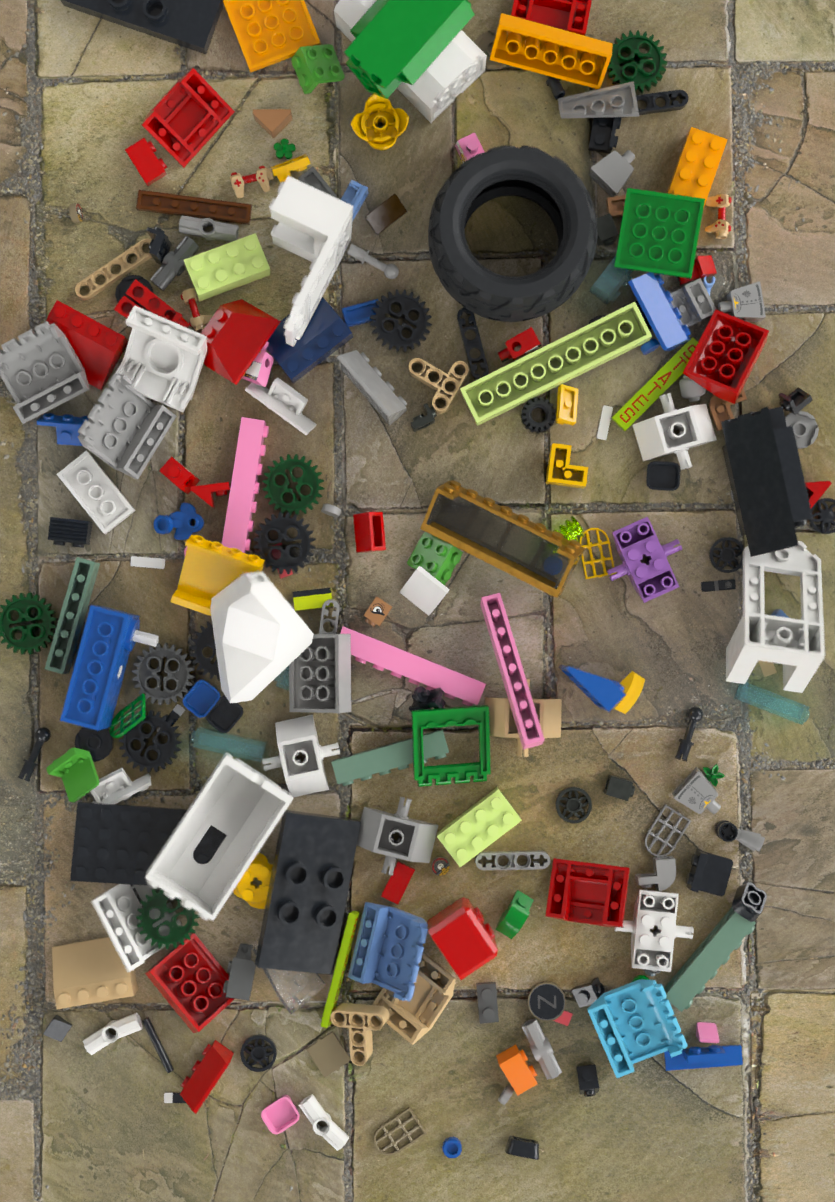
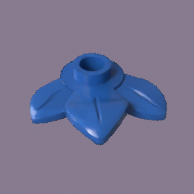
M181 503L180 511L169 515L173 520V527L176 528L174 538L177 540H187L193 532H199L204 526L202 516L196 514L195 507L190 503ZM193 520L196 521V523H195L194 526H192V521H193Z

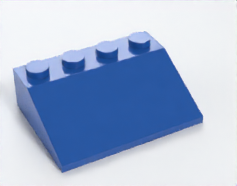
M559 666L600 709L610 712L626 696L623 692L625 688L618 681L605 679L570 666Z

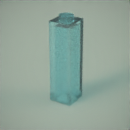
M747 682L745 684L739 683L734 699L797 724L803 725L810 715L808 711L810 707Z
M198 727L197 731L194 730L191 738L195 748L221 754L227 752L232 756L262 762L267 744L265 741L230 733H221L203 727Z

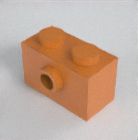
M516 1044L496 1055L499 1066L517 1096L538 1084L535 1078L538 1075L533 1065H528L526 1061L529 1059L523 1049L519 1050Z

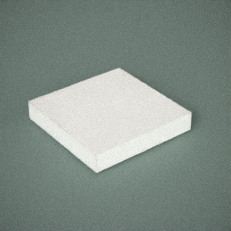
M419 566L399 593L429 616L448 593L449 589Z

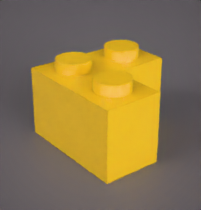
M551 444L546 484L582 489L586 487L588 467L569 465L571 445Z

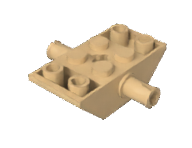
M526 679L530 690V679ZM485 697V705L489 706L490 736L517 739L516 756L522 757L523 747L508 698ZM532 698L543 737H561L562 699ZM529 748L523 750L524 757H529Z

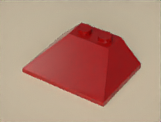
M514 0L511 16L585 36L592 0Z
M192 68L151 109L141 125L184 168L235 111Z
M243 299L220 305L201 332L202 335L207 336V353L203 365L237 385L280 324V321Z
M553 858L545 916L589 925L623 927L630 868Z

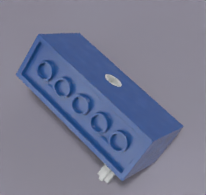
M90 606L60 721L98 731L111 726L129 655L135 643L138 642L156 647L159 641L158 635L139 631V615L104 606Z

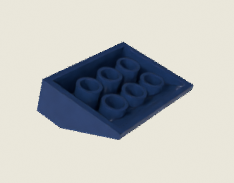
M322 297L300 340L295 339L297 341L293 347L286 344V336H284V324L287 318L290 317L289 314L280 321V324L268 339L267 351L294 384L351 340L353 334L340 316Z

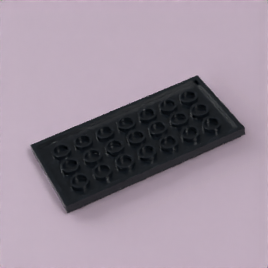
M77 802L70 881L150 886L145 878L146 871L188 809ZM211 825L193 852L194 860L200 864L208 863L227 835Z

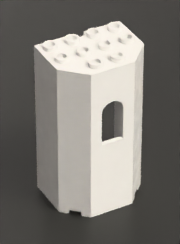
M339 0L334 9L336 27L351 42L356 38L350 30L376 0ZM461 30L413 85L402 82L397 89L432 123L454 102L460 93H463L485 72L487 55Z
M225 752L146 871L145 876L150 886L156 889L157 887L165 890L164 894L171 899L178 897L182 901L180 903L182 906L189 910L193 908L198 911V915L204 920L211 919L212 921H214L293 800V796L287 790H282L277 783L238 758L234 760L233 756ZM212 825L227 836L208 863H197L194 860L193 852Z

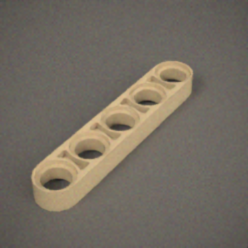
M151 239L141 240L80 281L75 287L76 294L82 300H89L152 258L150 253L143 252V246L150 243ZM130 254L137 256V260L133 264L127 262V257ZM114 265L121 266L119 274L111 272V268ZM99 275L105 276V283L102 285L96 284V278ZM88 286L90 289L89 293L85 296L81 295V287Z

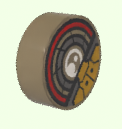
M79 203L70 204L69 214L71 220L74 223L83 222V213Z
M437 856L431 862V870L437 876H444L450 870V862L444 856Z

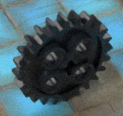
M398 289L395 290L394 295L389 291L387 293L388 298L382 295V302L376 301L375 303L378 308H372L371 310L376 314L370 316V319L375 320V322L370 324V327L376 328L372 334H378L379 336L376 341L382 339L381 346L383 347L388 344L389 351L392 347H395L396 353H398L400 348L405 353L407 347L413 351L414 344L419 347L421 345L419 340H426L423 334L428 335L430 333L426 329L432 326L431 323L427 322L432 316L426 315L430 309H424L423 306L426 302L419 303L420 296L413 298V292L408 296L405 289L402 294H399ZM391 305H398L400 312L394 313L391 310ZM415 312L418 319L411 320L408 313ZM385 314H389L393 318L386 317ZM400 317L403 318L404 323L402 325L398 324ZM384 323H392L393 330H386L384 328ZM404 329L409 330L411 337L404 338L401 331Z
M279 512L278 518L275 514H272V521L269 518H265L266 525L260 523L259 526L262 530L255 531L259 535V537L253 538L254 541L258 542L253 548L259 549V552L255 555H262L261 559L267 562L265 568H268L270 565L273 566L272 572L279 568L280 574L283 573L284 569H286L287 574H290L291 568L297 572L298 565L304 568L303 561L309 563L310 559L307 556L314 555L310 551V549L316 548L315 545L311 544L316 538L310 537L314 530L308 531L307 528L310 524L303 525L304 518L298 521L297 514L293 518L290 517V512H287L285 517L282 512ZM291 527L295 528L298 532L297 537H291L288 534V529ZM270 530L278 532V539L275 540L270 537ZM283 538H285V541L287 542L298 539L301 540V543H290L286 546V548L283 544L271 547L268 546V543H280L283 540ZM293 546L300 549L299 556H294L291 553ZM273 549L280 550V558H275L272 555Z
M207 621V628L200 626L202 632L195 631L198 638L191 639L195 646H190V649L195 650V652L190 654V656L196 657V660L192 663H199L197 670L204 669L203 676L209 672L210 679L217 675V679L220 681L217 660L214 664H211V660L216 655L215 640L213 639V625ZM205 647L213 649V655L209 658L204 657L202 654V650Z
M153 710L149 711V715L145 711V719L125 733L123 739L118 740V742L124 743V746L119 748V750H125L122 757H129L126 762L127 764L132 761L134 762L133 769L139 765L140 772L145 767L148 773L152 771V768H154L155 772H158L159 766L164 770L167 768L166 763L169 765L173 764L171 758H178L174 752L181 751L177 744L182 743V741L177 740V737L182 734L175 732L179 726H172L174 719L167 721L168 714L161 717V711H158L156 715H154ZM145 723L151 725L152 730L150 733L144 731L143 726ZM159 726L160 730L152 740L154 744L149 745L144 756H141L142 751L149 743L147 739L154 735L156 728ZM161 733H165L168 736L167 743L160 741L159 736ZM135 739L141 742L140 749L134 748L133 742ZM150 750H155L158 753L156 760L149 756Z

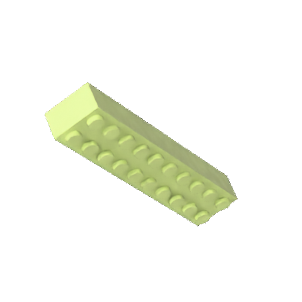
M633 302L460 388V392L478 426L650 341L652 335L636 303Z

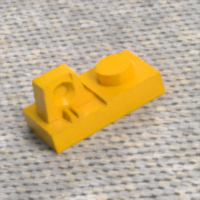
M307 154L271 166L274 177L277 176L281 183L282 181L285 182L288 176L291 177V170L299 172L307 169L310 161Z
M563 384L558 387L557 424H569L572 426L576 424L577 388Z

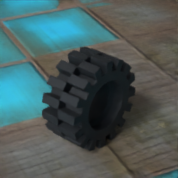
M534 397L528 400L521 411L522 424L525 425V428L531 430L530 432L537 433L550 429L556 419V409H554L553 403H550L548 399H543V397ZM535 408L543 409L546 414L544 421L535 422L531 418L532 410Z

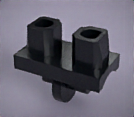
M423 686L416 687L414 694H412L413 704L409 706V710H426L432 707L434 709L444 708L446 702L441 698L444 691L441 688L429 691Z

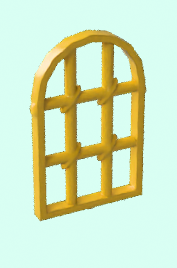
M599 528L587 529L581 534L579 539L581 544L583 535L586 533L588 545H583L582 547L587 548V550L589 549L591 560L584 562L582 554L581 559L585 579L607 576L605 561L611 560L612 568L615 567L611 542L603 530ZM596 530L598 543L592 544L590 542L588 531ZM599 531L605 535L607 541L602 542L600 540ZM608 544L610 557L605 558L602 545ZM591 547H599L601 559L595 560L593 558ZM594 563H602L604 574H596ZM586 564L592 565L594 576L587 577Z

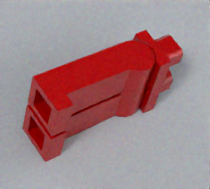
M136 279L126 291V296L123 295L114 308L117 314L127 319L133 307H139L130 300L132 299L147 311L189 328V324L183 319L181 313L176 312Z

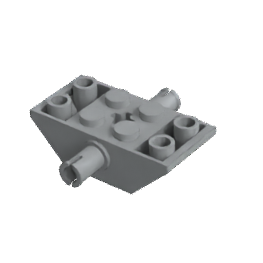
M405 797L399 798L397 812L394 814L364 806L360 821L357 845L369 851L385 855L381 872L386 874L389 866L388 875L394 874L397 859L429 863L439 826L409 818L408 812L412 799L407 798L404 806ZM395 832H399V835L402 837H398L397 840H394V836L392 834H395Z

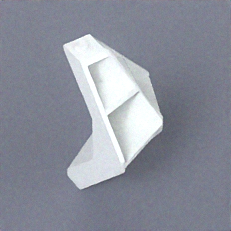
M264 572L244 573L211 600L210 611L221 690L230 703L253 700L312 644L313 632L269 581Z

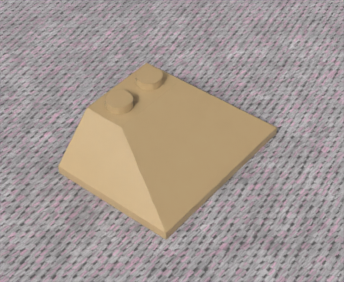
M422 953L421 962L418 964V975L416 982H414L415 988L410 1001H401L394 998L395 992L383 988L372 1004L387 1008L390 1016L386 1023L412 1045L432 1029L452 998L456 978L424 953Z

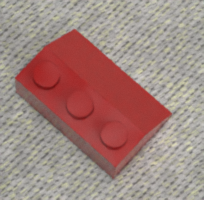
M216 1040L212 1045L208 1043L202 1052L205 1056L201 1061H196L191 1069L194 1071L191 1077L186 1076L180 1085L183 1088L180 1093L181 1097L195 1114L229 1066L234 1052Z

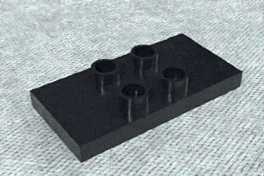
M61 0L62 4L68 8L203 54H207L224 6L223 0Z
M291 810L284 812L280 824L255 964L258 968L333 975L360 830V821L351 818Z

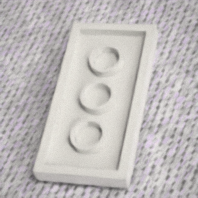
M87 450L57 473V476L104 534L110 532L136 511Z

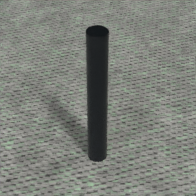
M149 1017L142 1020V1023L166 1072L170 1073L174 1068Z

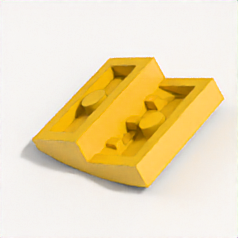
M631 671L620 682L625 688L623 692L626 696L614 709L626 714L632 708L644 686L645 679L642 676Z

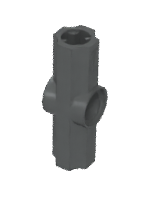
M186 236L174 251H170L164 257L162 266L152 276L151 282L164 291L176 276H180L185 271L184 259L192 257L200 248L199 245Z

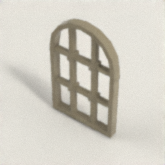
M409 1107L376 1130L374 1144L381 1154L392 1156L401 1152L427 1133ZM410 1111L412 1117L402 1123L399 1117ZM415 1119L418 1125L407 1131L404 1127L406 1126L405 1124ZM397 1120L398 1126L388 1132L385 1126ZM402 1128L405 1132L403 1133L404 1135L394 1141L391 1137L392 1133ZM421 1128L423 1133L412 1139L411 1133ZM383 1129L384 1135L376 1140L378 1132ZM388 1136L391 1141L389 1142L390 1144L380 1149L377 1143ZM407 1136L410 1142L398 1148L397 1142ZM391 1146H394L396 1149L393 1152H385Z

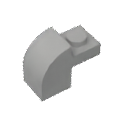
M673 856L653 857L654 873L635 874L636 883L641 885L642 888H650L655 884V888L658 891L666 890L673 884L676 878L675 858Z

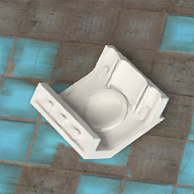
M134 306L126 320V325L132 327L124 358L116 374L125 375L132 380L131 386L143 396L184 412L187 404L193 398L207 353V336Z

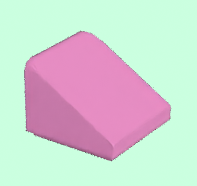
M697 1022L696 1037L703 1043H719L716 1024Z

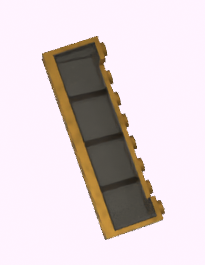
M453 480L436 488L420 528L556 598L562 594L585 550L579 542L564 538L563 534L556 531L552 532L546 529L545 525L530 521L525 515H517L512 512L511 508L495 504L493 499L483 498L475 490L465 489L461 487L459 482Z

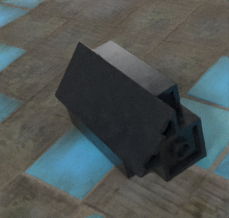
M765 407L761 411L750 412L740 415L738 418L721 421L726 442L722 447L741 536L746 535L750 556L753 557L799 546L795 529L806 525L808 520L813 519L793 426L787 427L783 407L772 409Z

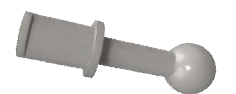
M351 244L347 254L361 261L362 265L364 261L383 271L388 279H395L398 276L399 269L395 264L387 265L368 255L369 250L365 251Z

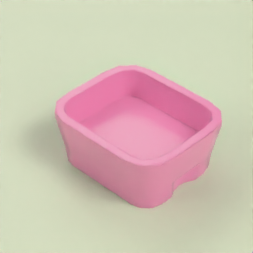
M283 1095L268 1105L261 1113V1117L272 1134L276 1135L294 1125L300 1116L297 1107L288 1095Z

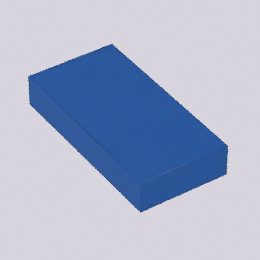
M375 299L341 308L347 327L375 321L370 319L371 315H376L371 310L372 308H378L375 303L379 300Z

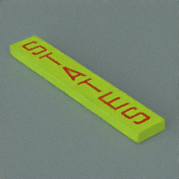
M692 337L611 418L624 432L683 374L698 344L695 338Z
M353 910L348 915L320 1024L324 1028H328L332 1024L330 1016L336 1009L360 915L359 911Z

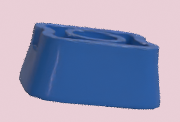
M199 680L184 697L183 705L195 716L203 718L219 701L220 692L207 681Z

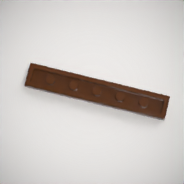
M138 190L136 209L146 212L183 215L200 219L210 218L215 221L250 225L252 204Z

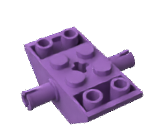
M648 517L612 532L622 564L607 570L608 575L616 572V574L609 577L611 581L627 574L643 603L679 587L667 560V556L682 550L681 545L673 548V546L680 544L678 539L662 546ZM643 556L648 558L647 565L640 561L643 559Z

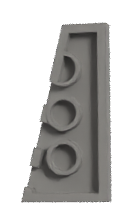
M634 81L558 98L561 119L639 117Z

